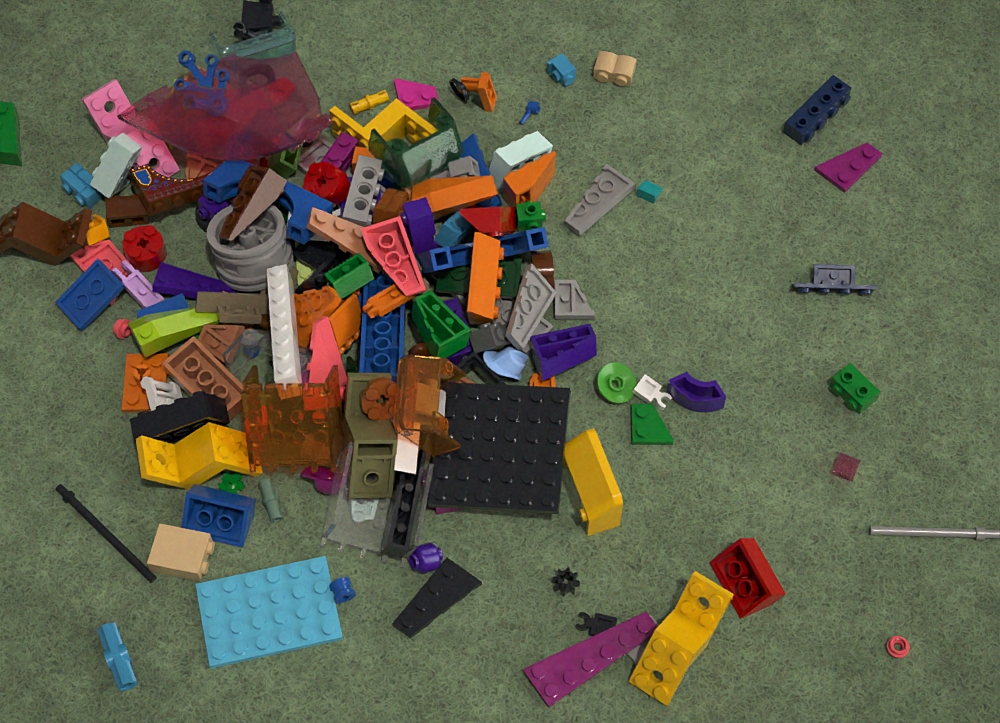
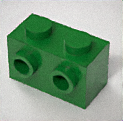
M851 363L834 375L830 383L833 394L838 397L840 396L846 402L847 407L858 414H861L878 399L880 390Z

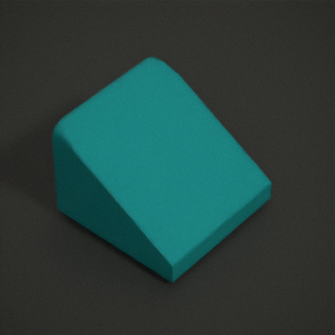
M645 180L637 188L636 196L654 204L663 188Z

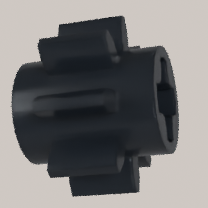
M569 567L563 571L558 569V577L555 576L552 580L553 583H556L554 591L560 590L563 592V596L569 592L574 595V587L580 586V581L575 580L578 577V573L571 572ZM565 579L569 580L568 584H564Z

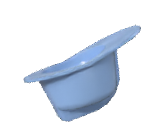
M507 347L500 352H484L483 360L492 371L517 380L522 378L521 372L526 366L527 354L513 347Z

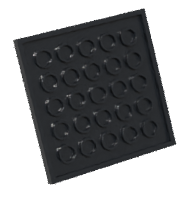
M443 382L442 390L446 392L445 417L440 432L437 431L428 498L429 507L559 514L571 394L570 388Z

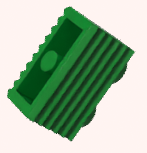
M360 253L353 255L349 260L346 259V262L339 264V266L332 268V270L324 274L329 286L336 290L341 299L349 297L352 292L360 287H365L370 281L375 279L369 263Z

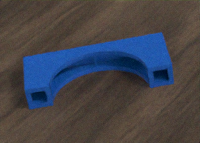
M232 155L203 180V195L218 203L230 197L238 196L240 192L237 188L249 165L253 164ZM287 181L283 193L275 201L283 205L291 214L290 219L287 221V237L305 244L316 234L306 228L311 208L314 207L332 214L333 203Z
M545 227L495 238L500 240L501 248H504V257L549 247ZM474 242L415 254L417 261L422 267V274L472 264Z

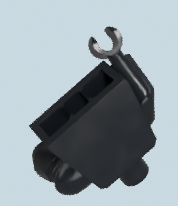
M243 0L241 22H236L233 26L236 37L242 35L243 40H250L255 43L268 37H273L274 27H285V15H275L272 0H259V2Z

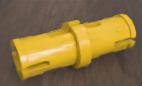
M384 89L349 103V107L353 111V115L367 109L372 110L375 106L388 102L389 96Z

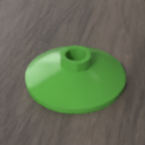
M614 362L602 367L597 376V387L606 400L620 404L627 402L634 396L632 391L637 386L636 378L626 365ZM611 382H614L617 387L614 388Z

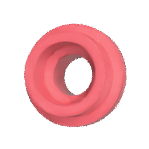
M119 319L115 322L113 333L117 338L124 339L131 334L127 324L131 322L130 320Z
M901 636L891 637L886 645L888 653L894 658L905 657L910 648L908 641ZM894 645H900L902 650H895Z

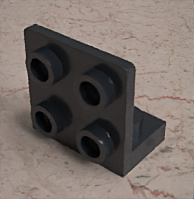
M309 240L305 244L300 243L292 252L296 258L313 269H316L324 262L327 264V272L350 258V252L346 251L345 253L333 241Z

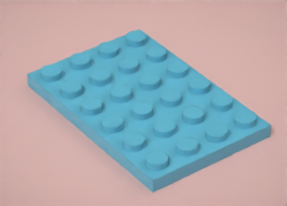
M326 556L195 584L210 669L343 640L334 601V593L329 588L331 579Z

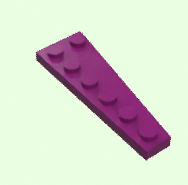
M646 611L528 666L523 671L546 705L550 707L652 637L657 625Z

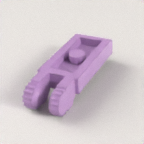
M124 260L121 262L122 268L129 274L128 277H125L117 268L111 270L126 286V291L142 308L165 300L159 292H152V285L128 261Z

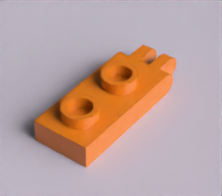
M394 283L369 298L362 310L368 313L370 318H374L377 315L382 317L416 297L418 293L406 297Z

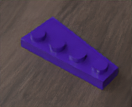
M160 262L152 286V292L172 295L183 293L185 297L197 298V292L225 291L237 293V290L230 288L222 280Z

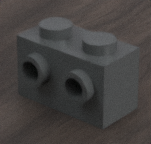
M500 322L482 324L478 326L479 330L470 333L469 336L476 354L486 351L495 352L513 345L505 336L508 324L501 325Z

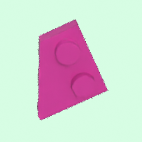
M394 79L398 100L412 111L439 106L435 86Z

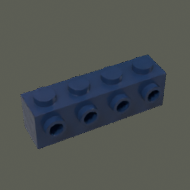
M832 75L785 122L783 133L800 145L805 141L809 142L814 137L815 131L817 129L821 130L826 125L827 119L829 117L833 118L838 113L839 107L841 105L845 106L849 102L852 87Z

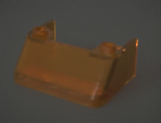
M419 355L401 357L398 363L393 424L396 431L431 456L461 448L460 443L448 436V420L438 412L440 385H443V382H452L464 378L466 373L444 357Z

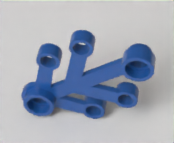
M187 50L182 51L178 56V61L183 67L190 70L198 83L186 82L180 78L174 82L175 89L180 92L185 90L205 92L209 96V98H197L194 94H188L185 97V102L190 107H195L196 105L210 107L211 111L216 114L225 112L229 106V101L225 97L226 84L230 78L229 73L224 69L217 71L216 78L219 80L217 92H215L212 87L215 69L219 63L218 58L213 54L206 56L205 62L208 66L206 77H204L195 64V55ZM188 55V59L183 61L184 56ZM211 58H214V59H215L214 62H213L212 64H210V63H209L210 59H211ZM225 73V77L220 79L221 74ZM183 82V87L178 88L179 83ZM194 97V102L189 103L190 98ZM221 100V104L216 106V102Z

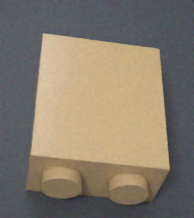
M159 523L147 565L152 572L201 581L202 576L207 574L209 567L207 559L214 552L215 542H213L210 533Z

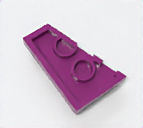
M867 142L815 166L814 171L845 193L882 157L883 153Z

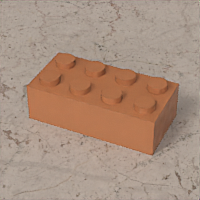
M194 336L162 362L165 372L189 397L194 392L205 391V393L215 394L218 397L224 398L229 420H232L253 401L250 391Z

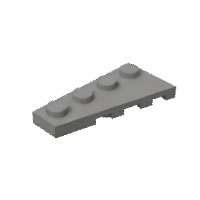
M606 164L600 176L598 175L595 178L593 186L585 192L582 201L577 203L566 218L565 225L579 236L582 235L635 189V183Z
M533 264L526 265L505 334L506 338L517 350L524 349L557 293Z

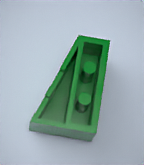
M0 101V164L22 166L20 123L17 109L14 103Z
M431 290L414 299L411 316L435 364L467 347L471 329Z

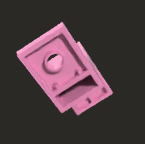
M116 79L111 80L81 99L107 144L113 136L117 137L124 133L142 146L136 164L133 163L132 168L149 164L150 159L156 158L157 165L152 169L159 174L170 177L180 170L152 119L135 113ZM111 101L113 109L106 112L104 105L106 102Z

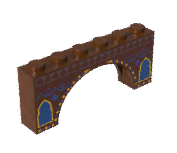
M241 135L222 140V154L224 158L216 168L232 155L255 166H260ZM149 164L130 169V183L148 215L152 216L198 201L203 195V180L214 170L196 178L176 179L161 175L153 170Z

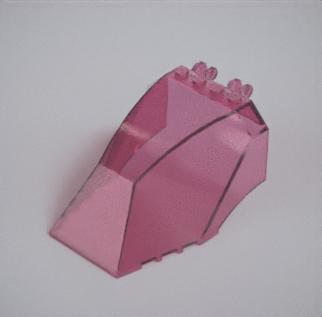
M297 52L269 59L244 58L233 53L219 59L215 69L212 88L198 85V81L193 76L185 80L193 84L182 88L183 82L178 85V88H181L179 90L175 89L174 86L168 88L165 85L146 94L117 115L119 120L186 153L204 158L234 161L267 157L289 148L291 151L300 148L302 143L312 142L321 135L322 130L328 128L333 122L330 114L322 115L320 98ZM202 68L199 69L203 76L206 77V71L203 72ZM220 69L226 70L230 75L224 89L218 88L219 80L216 78V73ZM222 73L220 79H223L226 74Z

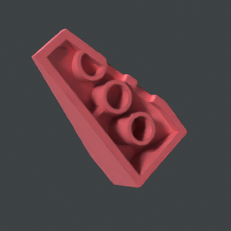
M400 216L361 228L367 249L406 297L426 291Z
M323 316L313 323L310 350L313 351L310 363H307V370H310L309 383L305 382L304 384L305 410L336 407L345 401L347 376L328 316Z

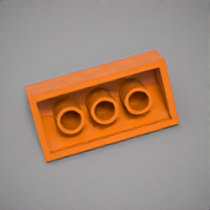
M480 232L474 233L467 314L469 324L482 325L486 323L493 324L494 319H498L499 307H496V299H500L501 287H497L498 279L502 280L503 268L499 267V261L504 259V248H501L500 240Z

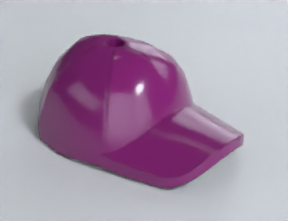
M313 465L306 467L300 475L314 480L316 489L321 493L336 495L341 492L347 482V475L343 471Z

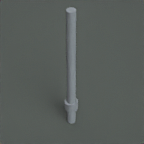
M870 526V535L964 537L985 540V538L1000 539V530L985 529V527L955 529Z

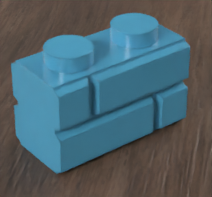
M75 163L69 170L60 175L61 188L66 194L69 195L71 193L74 195L75 201L80 206L85 205L90 209L105 197V195L90 185L93 177L79 163Z
M458 210L441 226L434 240L442 247L456 246L469 234L473 225Z

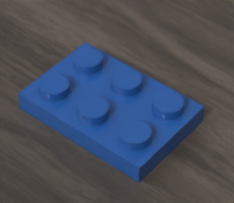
M97 258L55 303L80 330L84 331L126 286L102 260Z

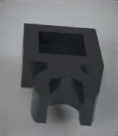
M580 612L579 617L586 619V623L583 625L576 624V628L580 631L591 629L590 636H595L616 626L618 619L600 613H595L593 619L587 613Z

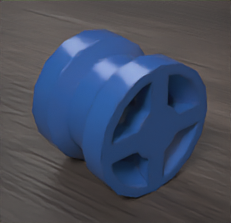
M349 577L339 578L329 585L330 590L335 594V603L340 604L356 596L355 590L350 586L351 580Z

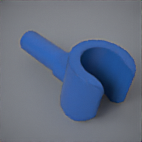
M528 102L527 111L519 121L521 125L525 123L531 113L538 114L540 112L539 102Z

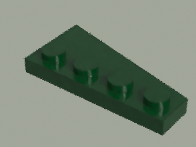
M522 258L509 262L499 261V267L503 268L502 280L498 279L497 287H501L500 298H517ZM471 267L439 270L436 292L469 295Z

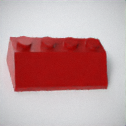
M515 207L459 209V213L481 233H487V236L510 235L511 231H516Z

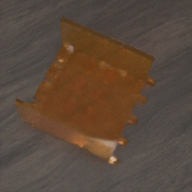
M253 365L242 382L243 392L241 393L250 472H256V466H269V472H275V466H290L291 472H296V466H311L312 472H317L318 466H331V472H337V460L345 445L342 432L343 417L338 365H333L325 380V384L308 383V390H306L305 383H287L286 390H284L283 383H265L263 390L262 384L259 383L257 365Z

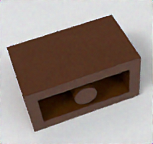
M137 194L106 198V220L109 228L149 224V215Z

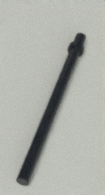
M62 484L56 487L55 490L62 496V500L65 503H69L150 583L157 579V576L75 497L73 491H68Z

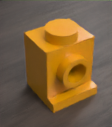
M97 214L92 215L93 219H90L84 242L88 246L110 237L105 218Z

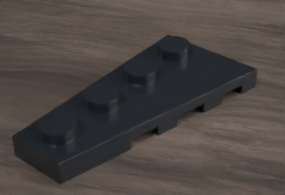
M446 557L440 567L392 623L393 627L411 639L432 623L434 619L448 611L451 606L465 598L472 590L482 585V581Z

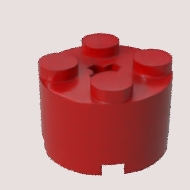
M329 162L312 163L309 166L302 188L332 202L333 207L337 206L336 204L343 202L347 198L351 184L343 170Z
M153 225L138 226L125 232L122 247L126 259L133 268L140 272H151L158 269L160 262H163L167 256L161 233Z

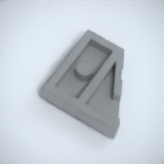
M555 280V291L557 292L555 295V319H595V312L589 307L587 299L580 291L576 280Z

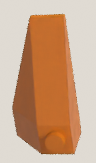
M492 175L431 178L413 185L411 200L414 201L426 197L435 220L459 209L497 196L498 192Z

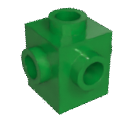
M528 201L516 204L518 231L542 227V221H546L545 209H541L540 202Z

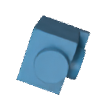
M563 53L547 62V74H551L556 82L559 81L562 86H569L576 79V68Z

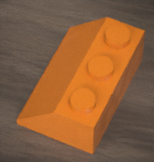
M354 293L329 317L340 357L361 336L362 311L358 297Z

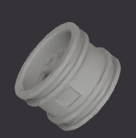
M271 204L237 237L229 241L221 239L219 235L226 216L233 211L234 207L230 205L217 213L207 228V239L211 251L215 255V265L220 279L230 288L239 291L252 292L268 288V268L287 264L290 272L294 263L292 247L289 239L286 238L287 228L283 215L276 206Z

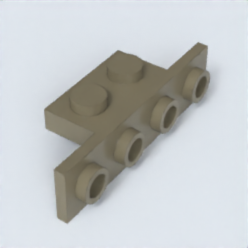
M197 292L195 312L216 313L219 323L228 325L233 323H243L245 325L261 324V314H270L268 294Z

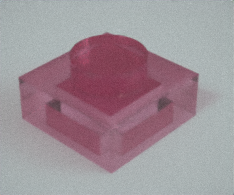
M840 453L832 474L853 481L861 460Z

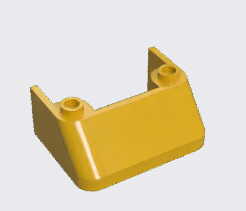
M591 428L568 441L565 445L564 467L569 469L582 502V509H579V515L582 522L586 521L587 536L620 526L623 509L621 492L595 429Z

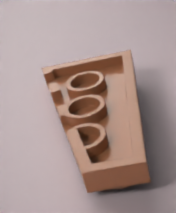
M311 208L306 228L328 242H335L339 249L345 253L346 251L353 255L360 253L369 265L373 267L372 270L379 273L382 270V266L367 249L361 232V228L364 227L317 208Z

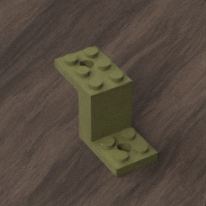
M347 373L342 432L351 454L347 493L349 498L392 497L398 438L389 419H370L360 404V394L368 386L367 383L379 377L392 379L390 373ZM380 395V399L377 402L383 403L387 398L384 395ZM370 473L377 474V477L373 480L366 479Z

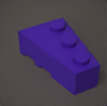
M424 197L404 203L403 212L400 215L413 254L437 249L438 243L437 241L434 242V234H436L434 218L427 198Z

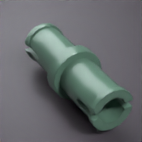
M265 478L260 480L258 485L263 496L262 503L267 508L270 522L275 523L283 520L284 517L278 503L280 499L275 494L272 479Z

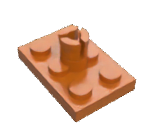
M154 353L148 357H144L143 354L126 355L122 399L123 413L151 411L146 390L141 386V380L147 376L152 377L156 381L167 383L168 374L165 372L162 362L169 357L168 353Z

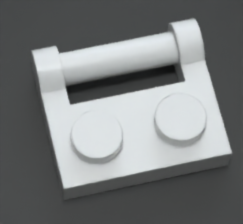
M147 376L141 380V386L146 390L151 411L156 410V406L169 405L174 403L175 399L183 398L181 389L176 382L156 381L152 377Z

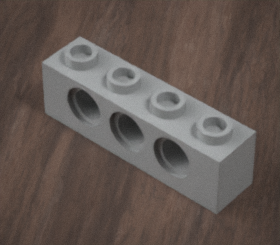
M363 155L358 156L342 219L362 227L371 225L373 215H369V213L373 211L377 201L373 197L379 194L381 184H377L378 180L382 181L384 169L381 168L382 160Z

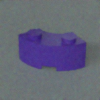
M688 372L668 380L666 392L679 405L697 412H713L724 408L726 396L716 380L710 382L699 381Z

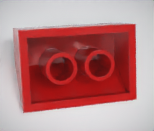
M754 538L738 539L709 562L723 588L734 594L731 603L740 619L773 605L786 595Z

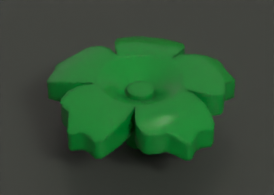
M238 472L233 473L231 477L230 473H223L222 482L218 483L219 490L237 494V490L243 491L245 486L243 481H240L242 475Z

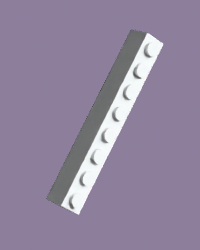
M287 264L267 269L274 381L281 399L303 394L294 286Z

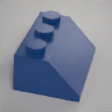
M194 484L186 492L181 528L210 533L213 541L243 548L254 517L256 499Z

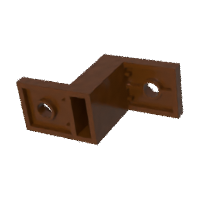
M21 202L0 218V254L13 247L50 265L56 266L84 246L92 211L84 208L79 213H75L69 220L63 221L27 203Z

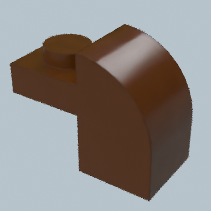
M551 250L530 251L531 264L535 266L554 289V265Z

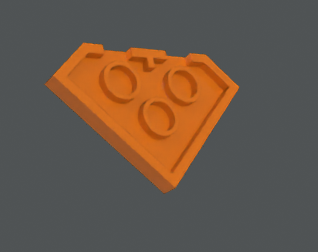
M330 286L322 287L321 290L303 291V294L299 295L294 293L298 344L301 347L307 348L310 344L313 323L323 316H328L329 318L342 301L336 290Z

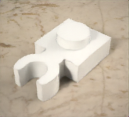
M646 374L632 391V393L647 404H650L653 400L656 407L660 410H664L666 407L661 402V399H665L668 402L672 399L670 394L661 393L659 390L662 386Z

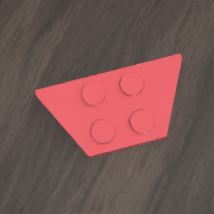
M110 240L100 241L90 246L85 244L84 248H80L69 256L83 273L98 258L110 270L117 268L125 277L129 276L121 266V262L128 260ZM120 293L110 303L111 306L115 303Z

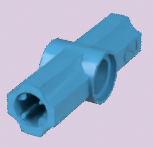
M116 623L101 625L97 631L105 650L103 651L109 669L112 670L119 691H127L134 688L138 683L130 663L132 661L129 657V652L121 639Z

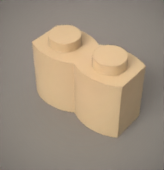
M600 51L595 63L593 78L600 82L608 81L619 86H631L637 59L626 55H616L611 52Z

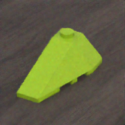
M195 307L147 314L127 324L144 357H148L201 332L204 324L216 325L219 323L216 313L195 312Z

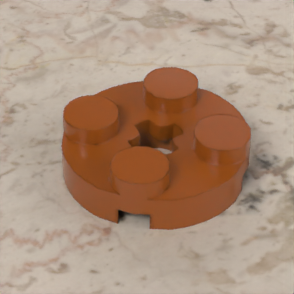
M387 377L375 378L367 383L368 386L360 394V404L370 419L387 420L401 413L404 404V393L398 383ZM380 395H384L387 398L383 403L377 402L380 399Z

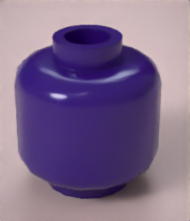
M430 542L415 546L409 554L411 568L420 574L437 570L443 559L441 549Z

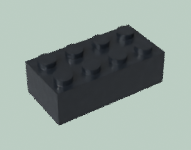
M205 391L194 392L188 398L175 399L174 403L169 405L156 406V410L140 412L137 414V417L130 419L134 444H136V439L141 435L173 444L208 422L221 426L230 423L225 399L215 394L205 393Z

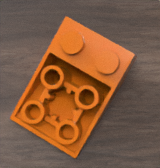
M555 151L544 154L538 160L527 163L515 172H509L503 177V199L509 207H515V215L516 204L528 201L536 202L554 177L556 165Z

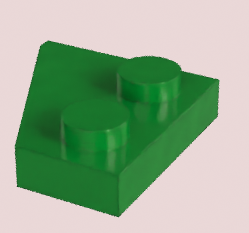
M631 404L632 445H673V438L653 404Z

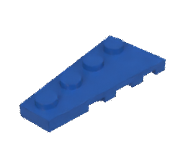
M471 134L444 158L448 164L449 162L471 156L478 162L480 176H490L491 174L475 134ZM499 193L497 196L476 203L479 208L501 207L503 205Z

